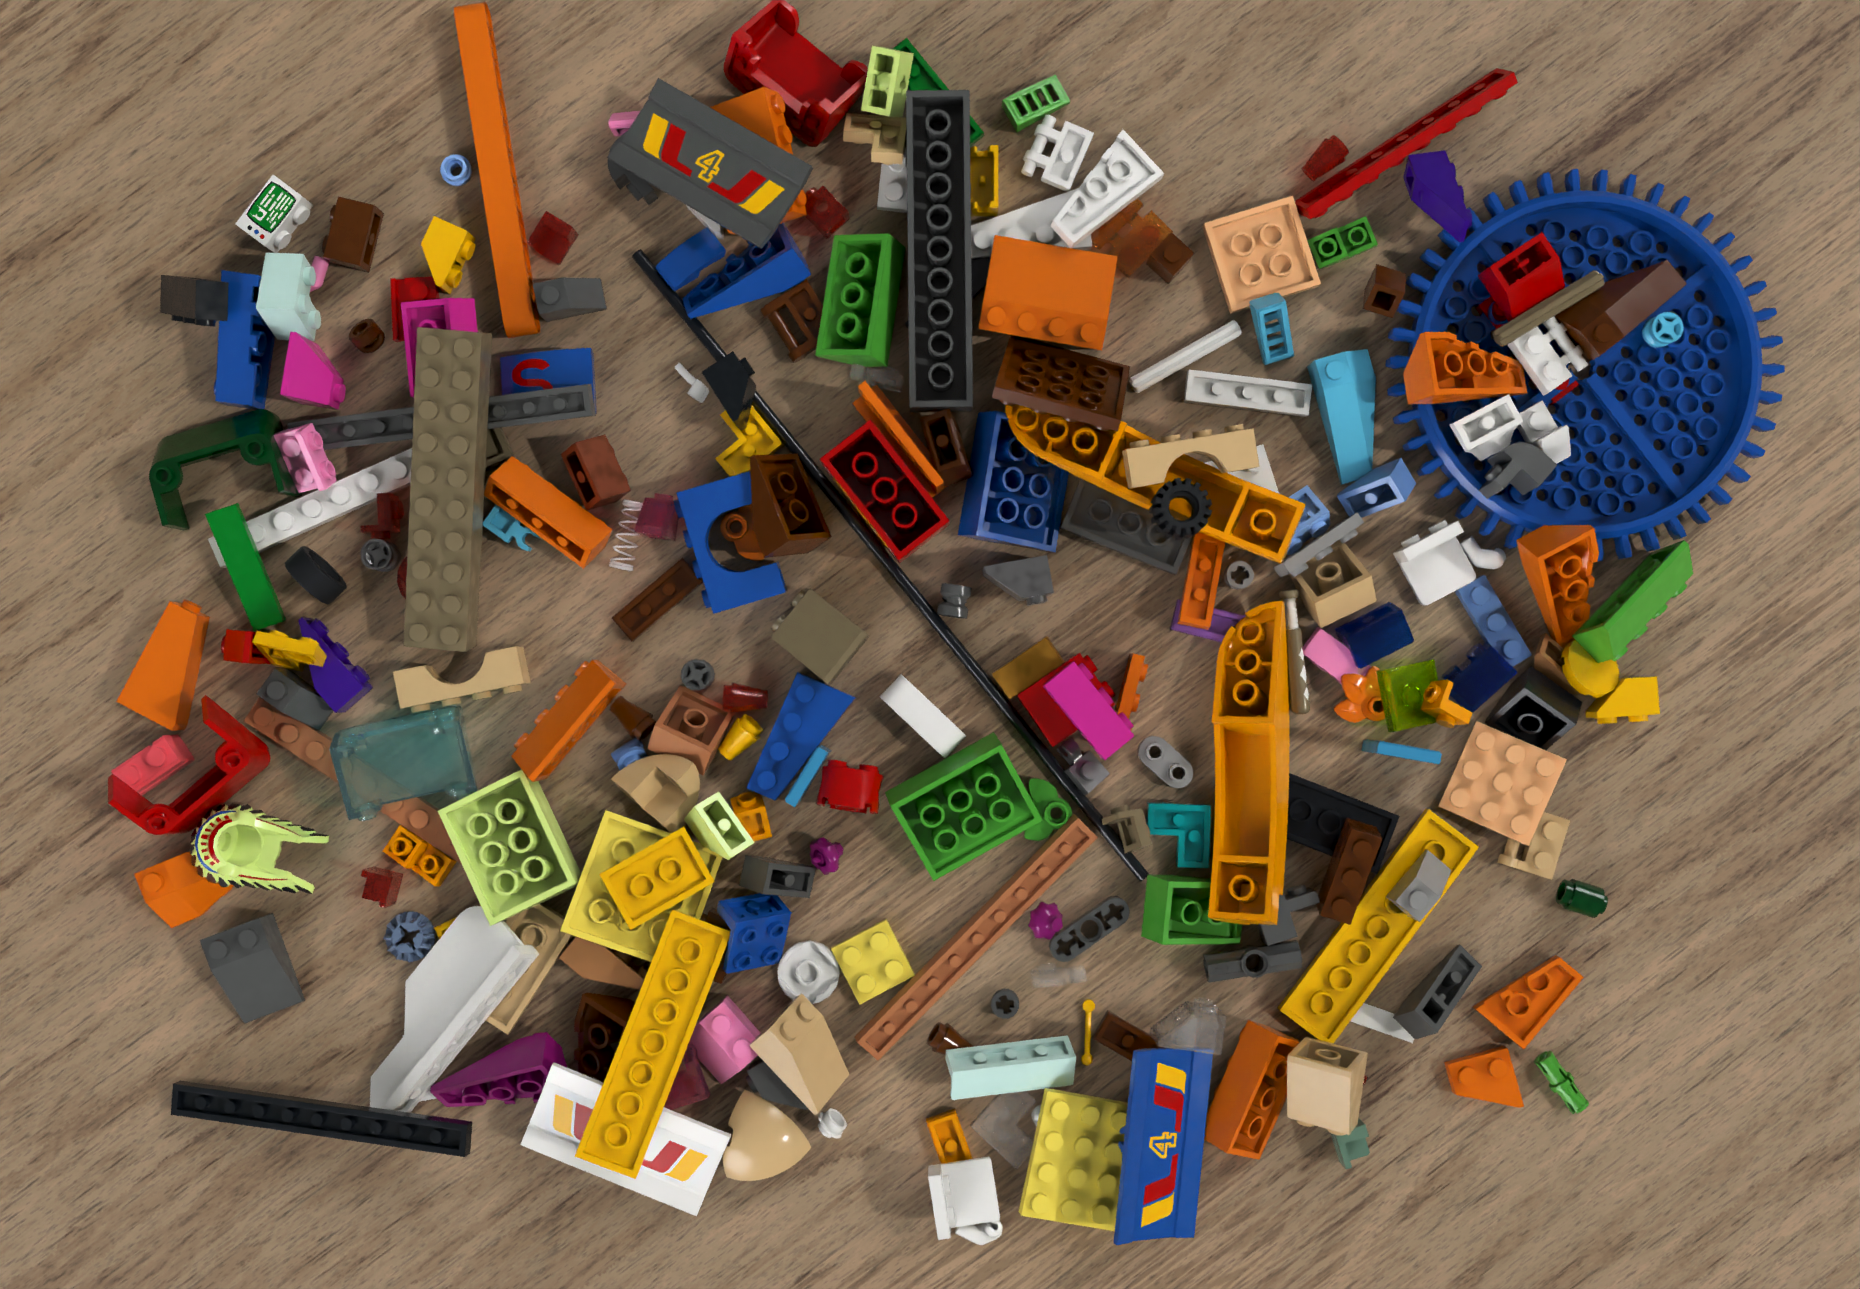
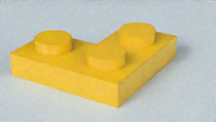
M751 406L747 427L742 431L734 424L726 410L720 414L722 419L739 438L715 458L729 477L750 471V458L753 455L773 454L784 445L753 406Z
M270 630L269 633L256 631L252 641L272 665L301 672L305 663L323 667L327 657L317 641L308 637H300L299 640L289 638L288 635L276 630Z

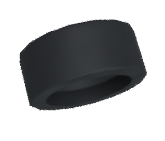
M306 546L300 547L285 562V567L290 575L307 592L324 604H331L347 588L345 581L338 572L320 555Z

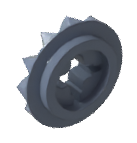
M413 911L403 912L396 915L386 925V934L383 939L386 940L387 951L391 952L396 957V960L408 962L420 960L434 946V927L423 914ZM404 929L407 932L420 931L413 938L414 945L410 942L400 944L399 941L405 936Z

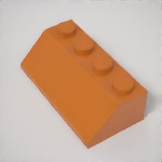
M592 659L590 663L588 661L582 663L574 674L577 678L569 687L566 684L559 690L554 697L557 701L550 710L544 709L534 721L537 725L530 734L524 733L514 744L517 750L511 757L532 782L544 780L550 776L626 685L623 680L599 660Z
M1248 1020L1246 1026L1240 1032L1237 1047L1227 1062V1069L1222 1081L1215 1089L1214 1099L1207 1112L1204 1140L1225 1153L1260 1159L1287 1098L1288 1054L1301 1042L1300 1040L1267 1025Z

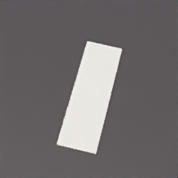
M1363 1003L1351 1019V1022L1413 1043L1414 1040L1393 1018L1395 1014Z

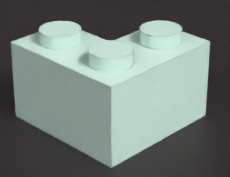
M265 253L256 309L277 340H289L290 332H297L307 339L314 341L316 329H319L321 326L320 312L316 310L309 296L310 288L314 286L316 281V273L314 267L310 266L304 254Z

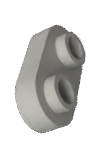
M1149 736L1140 742L1138 746L1139 759L1164 783L1173 788H1183L1191 782L1193 778L1192 765L1163 738ZM1153 746H1157L1160 749V754L1156 758H1152L1149 754V750ZM1181 767L1183 770L1182 777L1174 778L1172 774L1174 768Z

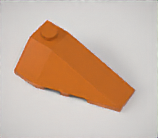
M1450 332L1421 333L1403 372L1408 405L1437 404L1528 393L1524 368L1519 361L1496 351L1492 353L1479 348V344L1472 341L1468 343L1457 339V335Z
M1543 525L1516 540L1523 568L1549 634L1563 648L1575 640L1572 635L1589 619L1591 605L1587 600L1589 588L1594 587L1595 578L1592 576L1593 563L1598 562L1599 556L1595 529L1591 525Z
M190 851L134 874L146 904L171 928L202 916L215 902L234 887L231 884L228 887H221L218 882H208L206 877H201L197 872V867L191 863L192 855Z

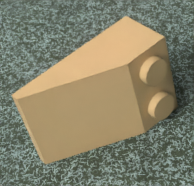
M802 993L786 1005L749 1045L814 1115L820 1112L849 1076V1072L824 1016Z

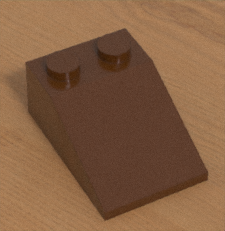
M798 454L753 455L750 458L753 530L764 558L808 554L830 539L832 536Z

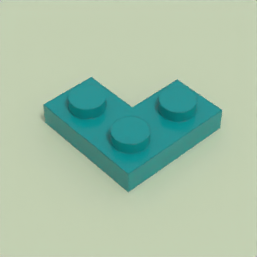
M1147 802L1146 824L1150 829V835L1177 836L1176 866L1209 868L1211 805Z

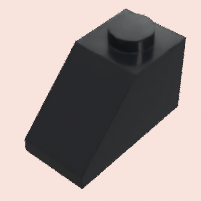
M732 351L702 371V374L734 424L742 431L747 427L756 390V384L751 378L755 371L745 357L740 360Z

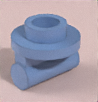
M635 737L613 751L611 756L619 770H622L627 765L647 757L642 742Z

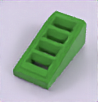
M1053 75L1003 99L1002 108L1017 133L1043 119L1045 115H1050L1070 104L1071 101L1057 76ZM1051 86L1059 98L1055 102L1047 90ZM1040 92L1048 103L1044 107L1037 96ZM1027 99H1032L1037 110L1032 111ZM1020 103L1026 112L1024 116L1021 115L1017 108V105Z

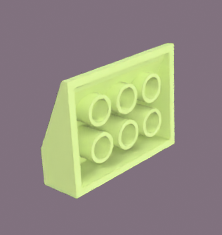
M522 769L438 810L490 926L577 886L581 876L580 869L539 781L532 782Z

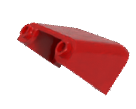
M772 0L732 34L723 70L728 81L743 94L762 87L779 92L785 103L784 117L791 133L804 144L810 147H817L863 94L868 68L859 61L851 60L842 69L797 32L799 17L797 10L785 0Z

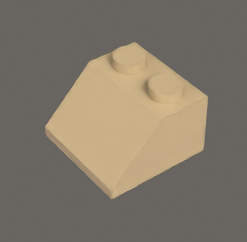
M1340 540L1331 545L1333 551L1318 561L1315 557L1307 561L1306 564L1309 568L1295 577L1289 574L1306 610L1320 628L1377 601L1372 575L1345 543L1342 544Z

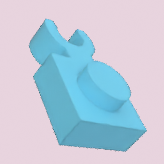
M498 505L493 507L483 521L485 528L506 543H510L515 537L517 545L525 551L530 552L532 550L525 543V537L528 534H532L540 539V536L529 528L523 527L521 522Z

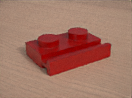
M433 276L404 279L390 278L392 331L395 342L405 341L401 302L439 299V287L436 286Z

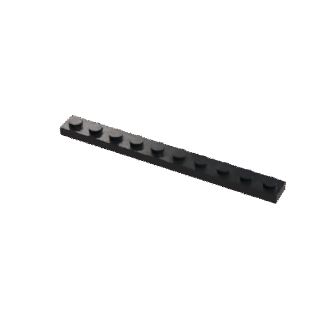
M181 1080L173 1083L171 1115L466 1157L470 1154L472 1121Z

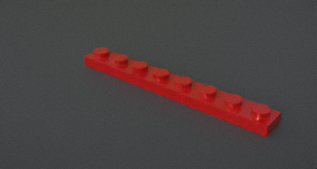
M1499 68L1494 69L1297 199L1295 204L1298 213L1309 219L1324 215L1328 211L1327 208L1338 201L1350 198L1353 195V191L1362 185L1374 182L1379 178V174L1386 169L1400 165L1406 156L1427 147L1433 138L1453 130L1456 127V123L1465 117L1477 114L1482 110V106L1491 100H1496L1506 95L1507 90L1518 83L1515 73Z

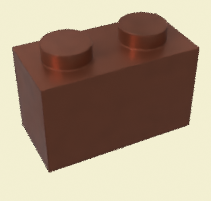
M605 434L575 442L561 453L586 511L617 502L631 491L627 477L622 472L615 457V451Z

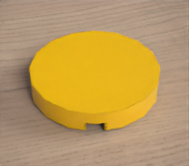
M1576 640L1568 643L1563 649L1561 658L1564 657L1565 663L1562 665L1563 673L1569 684L1577 692L1585 696L1589 694L1593 696L1592 698H1599L1615 689L1619 682L1617 661L1608 660L1597 663Z

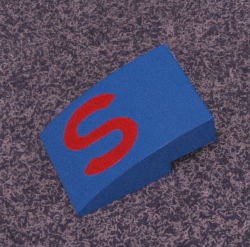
M591 348L540 351L500 358L502 395L591 384L595 413L597 414L594 353Z

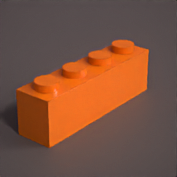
M511 456L488 478L484 491L485 497L583 569L606 547L613 529L515 457Z

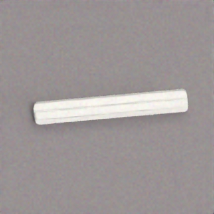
M1232 320L1134 375L1129 380L1132 389L1136 393H1140L1234 340L1242 333L1240 326L1235 320Z

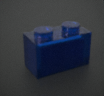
M1487 641L1483 645L1478 643L1473 646L1465 655L1467 659L1459 667L1455 664L1442 675L1444 680L1448 679L1453 682L1450 696L1460 706L1472 713L1518 673Z

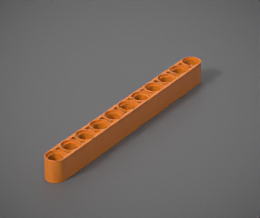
M486 2L454 7V17L505 333L508 338L539 334L540 320L533 288V276L490 10Z

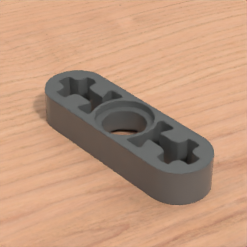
M1110 896L1064 927L1050 939L1049 949L1053 957L1058 961L1068 962L1117 929L1129 918L1130 910L1128 904L1118 896ZM1113 903L1115 906L1122 905L1123 908L1120 910L1121 917L1118 919L1115 916L1107 918L1105 921L1109 926L1104 929L1103 923L1095 914L1100 911L1102 917L1110 912L1108 907L1110 904ZM1087 920H1093L1098 925L1097 934L1090 938L1083 936L1080 931L1082 923ZM1075 929L1076 935L1084 943L1078 946V943L1074 941L1069 945L1070 952L1068 954H1065L1063 951L1057 953L1055 951L1059 947L1057 941L1062 939L1064 942H1068L1074 938L1069 932Z

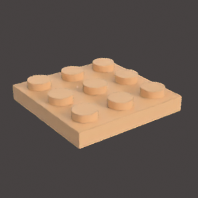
M1293 196L1203 224L1204 234L1230 314L1250 308L1249 302L1251 300L1269 294L1279 293L1284 298L1321 285Z
M1476 721L1438 807L1529 846L1567 759Z

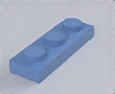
M1485 575L1477 577L1473 582L1455 591L1501 671H1506L1532 656Z

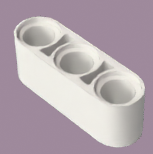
M902 674L880 695L883 701L944 758L966 737L953 722Z

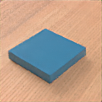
M1369 739L1363 740L1361 750L1433 764H1440L1442 756L1440 751Z
M824 745L816 747L786 796V803L793 807L800 803L832 750Z

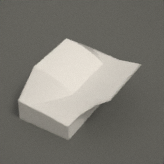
M1508 394L1450 424V427L1464 451L1472 453L1482 461L1508 447L1511 444L1514 430L1523 420Z

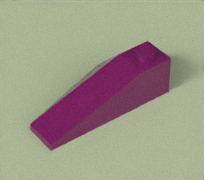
M547 1032L535 1033L511 1042L432 1085L430 1093L446 1107L485 1105L487 1100L492 1099L504 1101L505 1104H516V1098H533L534 1103H538L553 1062L567 1067L562 1047Z

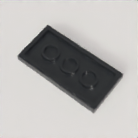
M1289 773L1287 839L1332 856L1346 818L1375 826L1383 838L1371 868V872L1378 874L1400 816Z

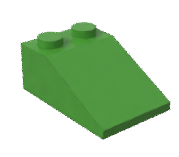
M1147 874L1141 937L1162 945L1240 944L1242 924L1221 922L1208 918L1211 878Z

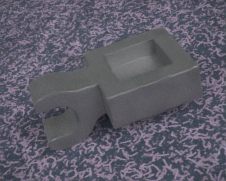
M1072 738L1056 749L1061 757L1070 765L1064 772L1083 795L1090 793L1110 774L1090 750L1082 755L1079 745Z

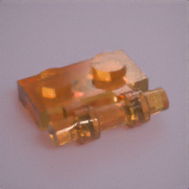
M1138 198L1122 209L1109 224L1105 223L1098 230L1099 234L1092 240V244L1098 250L1107 242L1114 247L1107 255L1118 256L1116 267L1128 279L1149 258L1171 232L1173 233L1152 210L1142 219L1137 214L1143 207V203ZM1128 223L1133 229L1122 238L1117 232Z

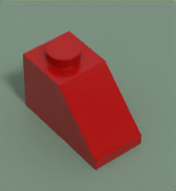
M226 629V635L221 641V652L224 654L223 661L271 664L252 643L256 632Z

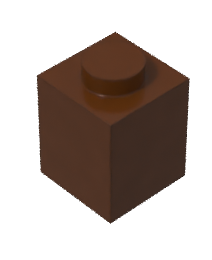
M1171 232L1152 252L1146 265L1169 284L1189 263L1194 252Z
M1376 264L1364 289L1363 309L1393 318L1405 294L1406 273Z

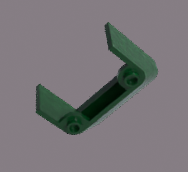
M258 409L164 437L157 446L149 472V481L162 526L183 531L189 529L178 490L183 481L181 467L240 450L243 459L249 464L256 466L271 464L278 492L293 497L302 496V493H298L273 436L277 432L283 431L280 418L271 411Z

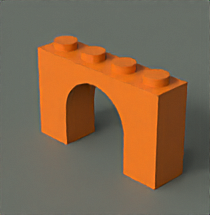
M762 87L710 107L793 155L791 147L792 134L786 125L784 117L785 103L779 92ZM803 189L781 223L807 215L805 209L806 195ZM727 229V232H728L729 234H734V235H736L735 233H733V232H731L730 230Z

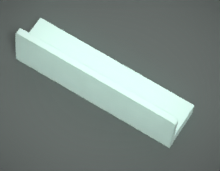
M1068 1035L946 1050L945 1060L951 1076V1099L957 1100L1073 1085L1076 1055Z

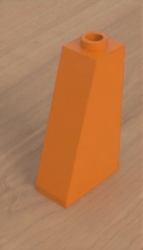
M185 599L182 603L169 601L116 701L171 731L185 730L189 721L210 619L209 616L200 612L201 606Z

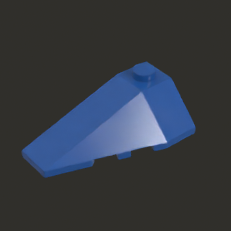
M784 223L779 224L772 237L762 249L748 242L749 246L738 256L732 253L726 259L727 264L718 274H709L683 297L688 317L693 319L778 294L793 286H797L809 277L811 272L806 260Z

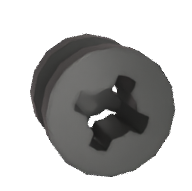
M691 660L681 670L682 682L691 690L707 689L712 685L715 678L713 667L705 660Z

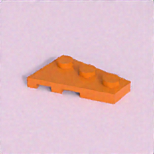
M1555 955L1472 1006V1008L1520 1048L1525 1049L1584 977L1563 959Z

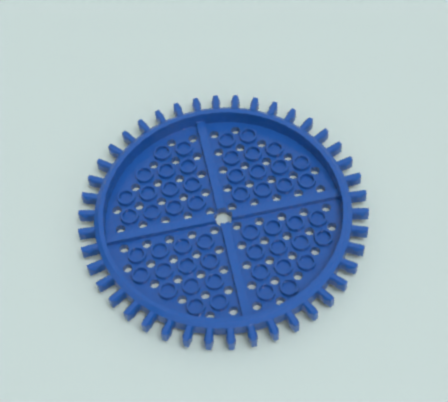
M1572 169L1565 174L1566 192L1554 193L1550 173L1547 172L1537 178V188L1540 197L1529 200L1522 181L1518 180L1509 186L1510 195L1515 206L1505 210L1495 192L1488 194L1483 199L1485 207L1492 217L1484 224L1476 213L1468 207L1472 213V225L1468 228L1471 234L1464 239V242H1458L1445 229L1438 234L1441 241L1452 252L1446 259L1429 248L1421 254L1419 258L1437 271L1431 281L1415 273H1412L1406 279V284L1422 292L1423 297L1419 305L1409 300H1401L1396 310L1401 314L1414 317L1412 330L1399 327L1393 328L1388 333L1389 339L1409 343L1408 356L1396 355L1386 360L1385 367L1392 369L1406 368L1421 333L1448 332V325L1455 327V335H1457L1458 340L1465 343L1472 341L1479 344V348L1489 353L1496 351L1510 357L1513 353L1508 345L1501 347L1490 336L1491 331L1496 329L1491 322L1503 325L1508 320L1498 321L1493 317V303L1488 308L1489 319L1484 313L1480 314V316H1474L1471 312L1473 306L1477 307L1491 296L1478 277L1480 272L1477 270V264H1483L1487 269L1508 255L1502 252V245L1508 246L1511 253L1541 232H1543L1560 258L1563 278L1564 275L1570 276L1572 283L1594 270L1602 273L1604 282L1635 272L1631 266L1632 262L1637 263L1640 270L1668 260L1675 269L1679 268L1682 271V278L1687 283L1601 356L1589 361L1591 368L1586 379L1577 380L1578 377L1573 374L1571 368L1568 369L1573 375L1569 378L1568 386L1576 380L1579 384L1580 394L1578 396L1574 395L1572 391L1553 404L1556 412L1551 414L1558 427L1567 424L1574 431L1575 436L1573 439H1570L1571 456L1557 463V466L1544 482L1525 495H1522L1509 483L1500 495L1495 494L1487 499L1479 489L1486 482L1484 475L1493 467L1487 462L1490 457L1481 461L1483 464L1481 471L1476 470L1474 461L1479 459L1472 453L1465 452L1462 446L1455 443L1456 436L1450 427V424L1502 397L1469 400L1468 403L1456 401L1437 404H1412L1413 410L1402 411L1393 417L1394 424H1405L1416 420L1421 433L1420 436L1412 437L1402 445L1404 451L1416 450L1426 444L1433 457L1432 460L1423 463L1416 471L1419 477L1433 473L1438 467L1448 477V481L1438 487L1434 496L1437 499L1446 497L1455 488L1462 492L1467 499L1458 507L1454 515L1458 519L1470 515L1476 505L1486 511L1488 515L1481 523L1478 531L1482 536L1489 535L1495 530L1499 520L1511 525L1510 531L1505 538L1504 547L1506 548L1517 547L1516 540L1522 537L1523 531L1530 533L1543 525H1591L1595 529L1599 549L1598 562L1603 561L1602 541L1610 538L1614 539L1618 559L1632 557L1629 535L1639 532L1647 552L1660 548L1653 527L1663 523L1671 538L1677 540L1687 536L1684 527L1677 517L1686 510L1698 525L1707 523L1711 518L1701 506L1699 500L1705 494H1708L1718 505L1729 504L1732 498L1727 491L1718 485V481L1726 475L1734 482H1747L1751 476L1744 469L1734 464V460L1739 453L1753 459L1762 457L1765 453V450L1746 439L1751 428L1758 432H1768L1775 429L1776 423L1756 416L1758 403L1769 405L1782 401V394L1761 390L1762 376L1772 377L1785 372L1784 365L1762 363L1761 349H1771L1783 343L1782 336L1771 335L1760 338L1757 323L1767 321L1777 314L1776 308H1763L1753 312L1748 298L1759 294L1766 288L1765 280L1753 282L1743 288L1736 273L1748 267L1753 261L1751 256L1738 258L1729 265L1720 252L1731 244L1735 238L1733 233L1730 232L1717 238L1712 244L1702 235V232L1710 226L1714 218L1713 214L1709 212L1694 222L1693 226L1682 220L1681 216L1690 202V198L1687 196L1677 200L1672 205L1670 211L1657 206L1664 189V185L1661 183L1654 185L1647 192L1645 201L1633 197L1637 175L1630 174L1624 178L1620 184L1619 194L1607 192L1608 170L1601 169L1594 175L1592 191H1581L1579 170ZM1527 226L1534 229V236L1526 233ZM1570 232L1577 235V242L1569 238ZM1613 238H1617L1620 241V247L1613 245ZM1656 244L1663 246V253H1659L1656 250ZM1589 256L1595 258L1596 266L1589 264ZM1453 282H1458L1461 285L1460 292L1453 289ZM1695 292L1701 295V302H1697L1694 299ZM1674 311L1683 322L1684 330L1682 336L1677 341L1662 348L1648 345L1642 334L1644 324L1649 319L1663 312ZM1714 317L1719 318V320H1720V326H1719V327L1716 326V325H1714V323H1713V318H1714ZM1543 323L1538 326L1543 334L1548 332ZM1690 335L1695 337V345L1689 343L1688 338ZM1554 339L1549 342L1559 357L1564 355V352ZM1622 348L1627 349L1629 353L1628 358H1624L1621 355ZM1665 354H1669L1671 356V364L1665 362ZM1708 360H1712L1715 363L1714 370L1708 367ZM1597 367L1603 368V370H1604V376H1603V377H1600L1599 375H1597V373H1596ZM1524 369L1528 393L1510 397L1520 413L1542 400L1546 407H1548L1552 403L1551 399L1562 390L1554 389L1543 396L1538 388L1533 390L1529 387L1528 382L1531 378ZM1641 372L1645 373L1648 377L1646 383L1640 380ZM1685 378L1691 382L1689 389L1683 384ZM1398 383L1387 389V395L1393 397L1406 395L1405 384ZM1617 391L1623 394L1622 401L1616 399L1615 394ZM1660 397L1665 398V407H1662L1659 404ZM1703 403L1709 405L1710 410L1708 413L1703 411ZM1592 410H1596L1599 413L1598 420H1594L1591 417ZM1437 411L1444 413V421H1439L1436 418ZM1636 415L1642 419L1641 426L1636 425L1634 422ZM1679 421L1685 424L1684 432L1678 429ZM1516 428L1511 438V444L1518 442L1526 443L1518 428ZM1611 434L1616 435L1618 438L1616 445L1610 441ZM1655 440L1661 443L1659 451L1653 446ZM1698 446L1703 447V456H1700L1697 453ZM1587 453L1593 455L1594 460L1592 463L1586 461L1585 456ZM1631 458L1634 459L1637 463V467L1635 469H1632L1629 466V460ZM1674 464L1680 468L1679 475L1674 474L1672 471ZM1563 471L1569 475L1568 482H1564L1561 479ZM1606 477L1612 480L1611 488L1606 487L1604 484ZM1650 483L1654 484L1656 487V491L1654 494L1650 493L1648 490V485ZM1538 490L1543 491L1545 494L1543 501L1536 497ZM1582 496H1585L1588 499V505L1586 507L1582 506L1580 503V498ZM1625 502L1631 504V511L1629 513L1624 510L1623 505Z

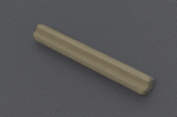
M1594 270L1494 330L1493 337L1495 343L1501 347L1508 345L1597 291L1605 284L1604 276L1602 273Z

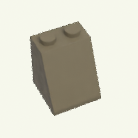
M811 588L807 592L801 590L791 602L794 609L787 617L782 614L771 627L774 631L771 638L824 682L832 684L870 636Z

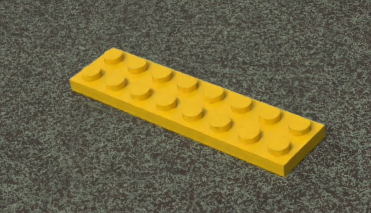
M1425 809L1362 893L1351 925L1343 922L1339 924L1277 1009L1318 1040L1334 1044L1440 901L1439 899L1425 917L1418 922L1408 917L1387 899V894L1427 849L1452 870L1441 895L1442 898L1478 850L1479 846L1431 810Z
M672 909L575 1157L636 1179L729 941V930Z

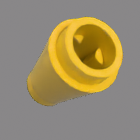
M744 714L741 718H736L718 750L726 759L732 761L760 739L763 729L756 720Z

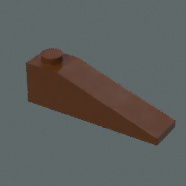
M1665 260L1605 282L1603 287L1554 317L1559 324L1562 322L1567 328L1566 334L1575 346H1580L1584 352L1582 356L1588 363L1601 356L1624 338L1687 283L1671 263Z
M588 992L582 994L574 1021V1032H578V1048L574 1050V1060L578 1061L579 1073L604 1083L634 1007V1001L627 998Z

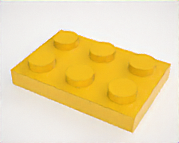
M685 827L678 829L599 874L630 930L715 882Z

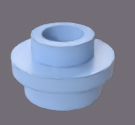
M453 154L443 160L440 173L448 184L461 186L470 180L472 166L464 156ZM455 167H461V173L457 176H454L452 174L453 169Z

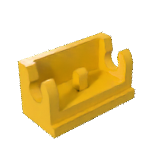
M990 145L986 151H979L977 146L970 148L971 216H997L998 145Z

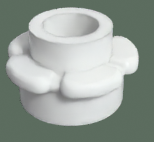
M833 1108L818 1115L820 1121L818 1128L820 1132L827 1138H840L843 1130L847 1127L844 1117Z

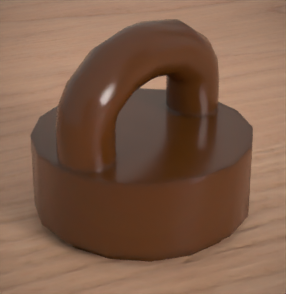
M364 319L351 329L349 340L362 353H372L382 346L385 334L373 319Z

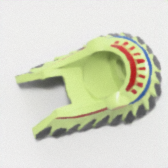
M233 803L230 805L223 804L219 805L215 810L210 809L204 818L198 822L197 828L194 829L190 841L191 863L197 867V872L201 877H206L208 882H218L221 887H228L231 884L236 888L248 886L251 888H262L267 891L274 888L280 892L287 891L291 893H296L300 890L312 894L315 889L313 884L292 875L291 872L274 868L276 860L280 856L283 841L298 844L302 842L327 843L329 835L317 834L314 829L303 827L302 825H293L288 820H280L278 817L268 816L262 810H253L248 804L243 806Z

